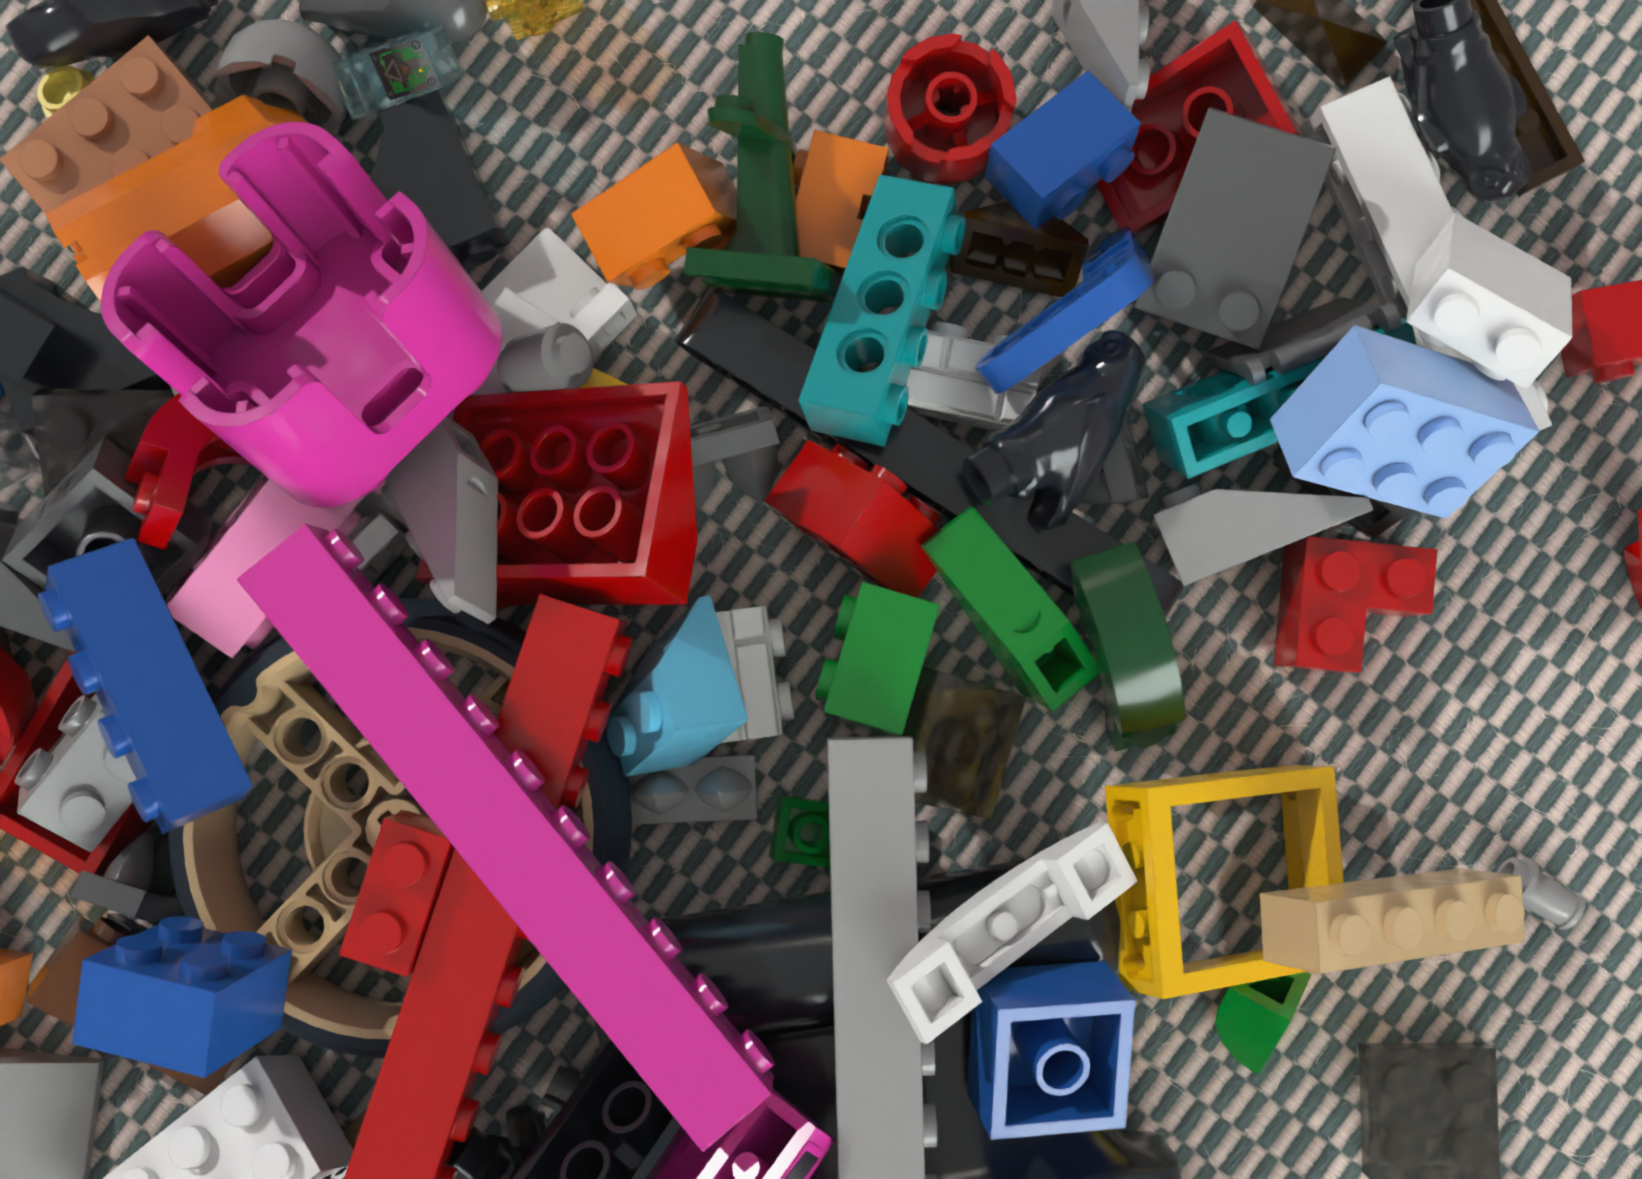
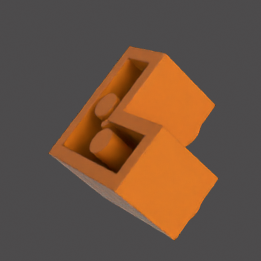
M677 142L578 208L571 215L607 282L642 290L663 280L670 273L668 265L686 255L687 247L722 250L728 245L734 236L737 226V189L723 163Z

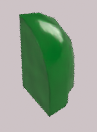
M1301 972L1230 986L1217 1009L1215 1021L1221 1042L1238 1062L1256 1075L1260 1074L1290 1024L1312 974Z

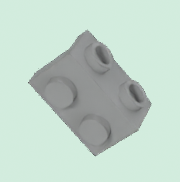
M96 693L91 699L82 695L71 705L58 727L64 733L48 752L41 748L37 749L24 763L15 779V784L20 786L18 814L91 853L133 802L128 789V783L137 780L126 756L123 755L115 759L103 740L98 720L106 717V714Z

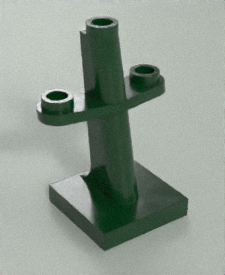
M749 32L745 34L744 45L739 44L738 96L717 95L714 107L707 109L709 126L738 138L736 230L731 241L722 250L687 247L684 274L702 277V283L709 286L722 287V292L729 294L833 303L843 276L816 258L800 257L792 166L797 154V147L792 140V134L789 132L783 65L784 39L771 33Z

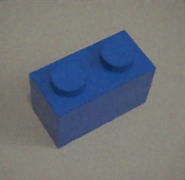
M1088 70L991 144L985 179L1034 230H1037L1053 216L1061 220L1070 215L1086 197L1087 190L1098 181L1103 179L1107 183L1111 182L1127 169L1135 156L1132 149L1141 122Z

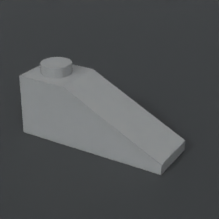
M1195 483L1162 497L1161 499L1166 510L1154 514V517L1183 586H1186L1373 510L1369 498L1223 489H1214L1202 494L1198 483Z

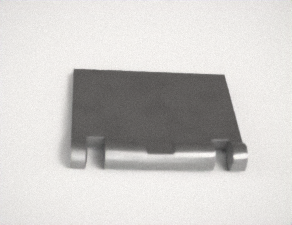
M1341 297L1268 326L1259 350L1230 341L1205 352L1208 363L1244 377L1253 386L1266 380L1265 368L1273 367L1274 371L1280 375L1329 354L1354 325L1373 331L1372 326L1378 324L1382 331L1388 332L1400 327L1401 317L1393 303L1379 306Z

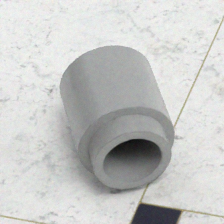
M557 323L511 339L497 359L499 380L509 393L579 388L588 381L593 368L592 351L587 339L576 327L567 323Z

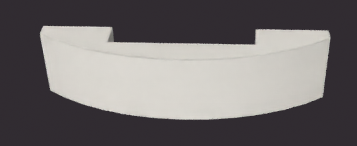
M1098 822L1017 865L954 910L904 957L888 977L887 982L920 1042L928 1044L982 1002L977 993L979 988L1070 918L1076 917L1089 920L1138 882L1108 823Z

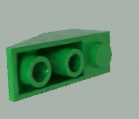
M969 506L920 545L1022 695L1053 712L1100 674L1098 663L1069 619L974 507Z

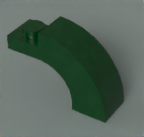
M1134 541L1071 561L1074 601L1087 629L1100 669L1104 692L1107 735L1115 752L1133 746L1138 748L1152 746L1164 739L1165 736L1176 733V722L1185 720V704L1178 663L1169 629L1141 553Z

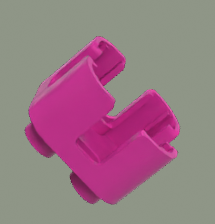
M305 122L281 123L267 127L248 137L222 160L219 166L221 180L271 233L273 246L270 252L235 285L221 288L164 233L158 230L147 231L139 236L119 256L109 271L101 294V312L103 320L111 333L138 359L182 395L178 401L194 417L294 500L312 507H334L367 495L380 486L390 471L466 397L480 388L498 358L502 344V325L495 308L413 201L400 191L387 200L353 155L323 128Z

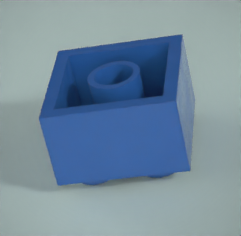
M172 916L160 920L159 925L137 935L122 937L116 941L115 945L82 960L72 1044L205 1078L281 1029L292 949L266 943L267 939L265 936L255 932L234 931L222 933L203 928L204 923L201 920L193 917Z
M1105 961L1008 967L977 990L982 1002L971 1010L967 1095L991 1140L1126 1128L1135 998Z

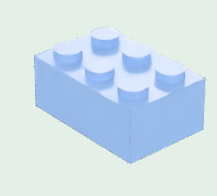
M1356 325L1347 332L1270 419L1292 477L1442 518H1448L1455 510L1462 507L1476 490L1501 467L1508 464L1515 454L1540 432L1514 383L1507 378L1503 381L1492 379L1479 371L1471 362Z

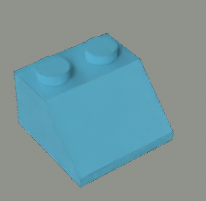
M711 596L698 597L648 649L610 711L607 727L608 742L613 754L620 759L625 777L695 765L748 720Z

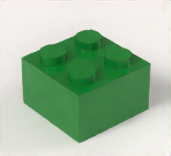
M862 582L857 598L845 594L834 629V638L844 641L839 661L825 659L815 692L816 700L826 703L823 711L824 717L887 736H902L940 604Z

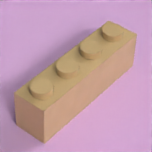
M1457 868L1260 893L1263 961L1319 974L1526 942L1525 911L1520 875Z

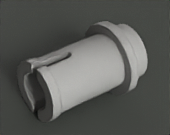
M1511 857L1501 864L1496 873L1521 876L1523 906L1552 922L1561 930L1572 928L1582 917L1586 906V899L1582 897L1583 895L1539 872V866L1535 861L1530 858L1519 860Z

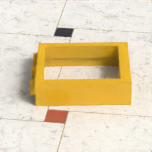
M1281 765L1105 786L1107 823L1138 880L1137 883L1115 899L1120 916V941L1117 954L1119 980L1128 991L1167 999L1307 972L1263 961V949L1183 963L1171 806L1281 793L1288 889L1344 883L1334 766Z

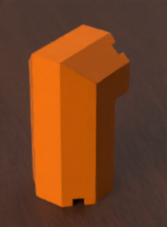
M241 95L197 118L191 138L45 213L63 247L70 246L75 253L73 255L77 262L75 266L100 302L105 280L116 260L139 236L150 230H158L164 233L217 286L221 288L231 287L239 282L270 252L273 246V237L221 180L219 176L220 163L241 142L258 131L281 123L308 122L295 110L282 106L277 108L264 104L262 100Z

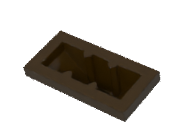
M1257 0L1252 6L1341 90L1388 43L1382 35L1344 0Z
M1007 201L965 211L966 228L960 252L958 255H954L950 272L1058 297H1063L1076 287L1088 249L1089 239L1063 219L1058 220L1053 216L1037 230H1034Z

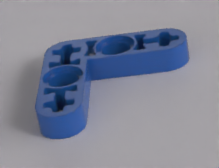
M1129 226L1115 231L1085 255L1082 264L1083 282L1007 336L977 362L975 368L995 394L1002 393L1019 383L1129 305L1150 287L1154 281L1148 252Z

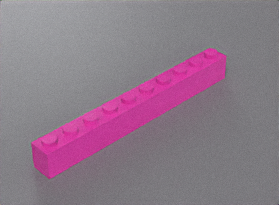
M304 523L236 580L695 1144L704 1152L772 1095L774 1075L769 1069L775 1062L771 1054L751 1030L747 1029L740 1035L722 1013L728 1008V1003L716 985L703 973L694 978L681 963L677 955L682 952V947L670 929L657 917L648 922L630 900L636 895V891L625 874L611 861L602 866L585 845L591 837L580 819L565 805L556 810L541 792L539 787L545 783V780L535 764L518 749L510 754L493 732L500 725L489 708L474 694L465 699L451 682L448 676L454 672V668L444 653L429 639H425L420 643L406 627L403 621L409 617V613L398 597L382 583L374 588L358 568L365 561L364 557L353 542L337 528L329 533L327 529Z

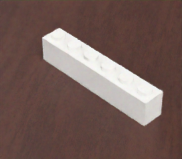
M1389 76L1320 106L1301 127V130L1306 138L1336 147L1325 177L1326 184L1382 305L1393 303L1397 307L1400 317L1407 319L1415 264L1454 213L1462 215L1456 208L1450 206L1439 183L1440 169L1431 152L1424 150L1413 127L1414 117L1409 101L1403 94L1397 92ZM1414 331L1418 346L1473 363L1471 358L1448 345L1446 347H1436L1429 344ZM1534 380L1527 389H1524L1514 383L1539 431L1552 426L1546 412L1548 409L1547 397L1540 384Z

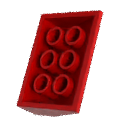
M674 381L471 395L466 397L455 408L452 420L474 435L481 451L498 478L496 604H536L539 594L575 605L687 604L698 539L688 387L683 382ZM420 558L416 579L430 586V581L434 577L427 563Z

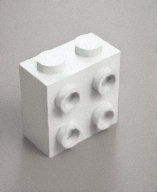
M1454 213L1415 264L1406 322L1411 324L1416 334L1429 344L1436 347H1446L1448 345L1471 358L1475 367L1486 376L1498 381H1503L1507 378L1527 389L1572 338L1571 277Z

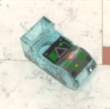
M443 25L424 31L419 29L368 46L330 63L335 72L341 96L353 121L371 115L386 107L430 93L464 77Z

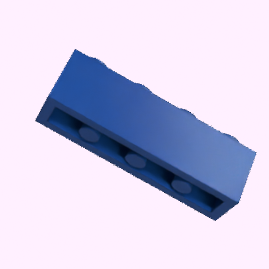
M134 537L48 566L45 584L47 591L38 593L42 611L55 633L65 629L76 651V654L68 656L70 669L81 692L84 695L95 692L106 714V717L98 720L101 735L109 752L115 759L123 755L127 758L137 779L128 783V789L143 821L148 822L156 819L162 834L242 800L253 787L251 780Z

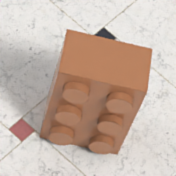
M148 35L3 155L0 161L41 210L47 213L191 138L195 120L216 109V106L181 65Z

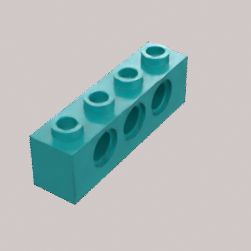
M879 175L798 400L811 431L884 447L892 424L899 426L902 423L909 399V389L905 384L911 367L921 366L927 349L928 330L925 328L930 311H938L942 306L947 287V273L944 269L949 255H958L964 240L966 220L964 216L958 215L954 188ZM905 253H916L913 256L907 258H898L899 256ZM887 307H899L890 314H877ZM871 362L881 363L872 371L856 372L864 364Z
M1401 318L1400 327L1388 332L1382 331L1378 324L1372 326L1375 332L1417 345L1413 327L1406 322V319ZM1327 355L1280 375L1274 371L1273 367L1265 368L1266 380L1253 386L1244 377L1223 370L1142 403L1159 461L1189 479L1279 442L1270 421L1271 417Z

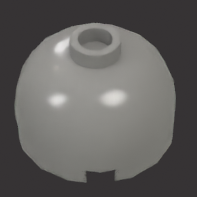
M259 20L233 35L216 69L215 77H217L214 93L221 105L241 95H246L262 100L264 104L277 108L282 106L295 110L308 123L323 128L334 138L338 135L349 106L350 85L345 62L337 50L309 26L287 20Z

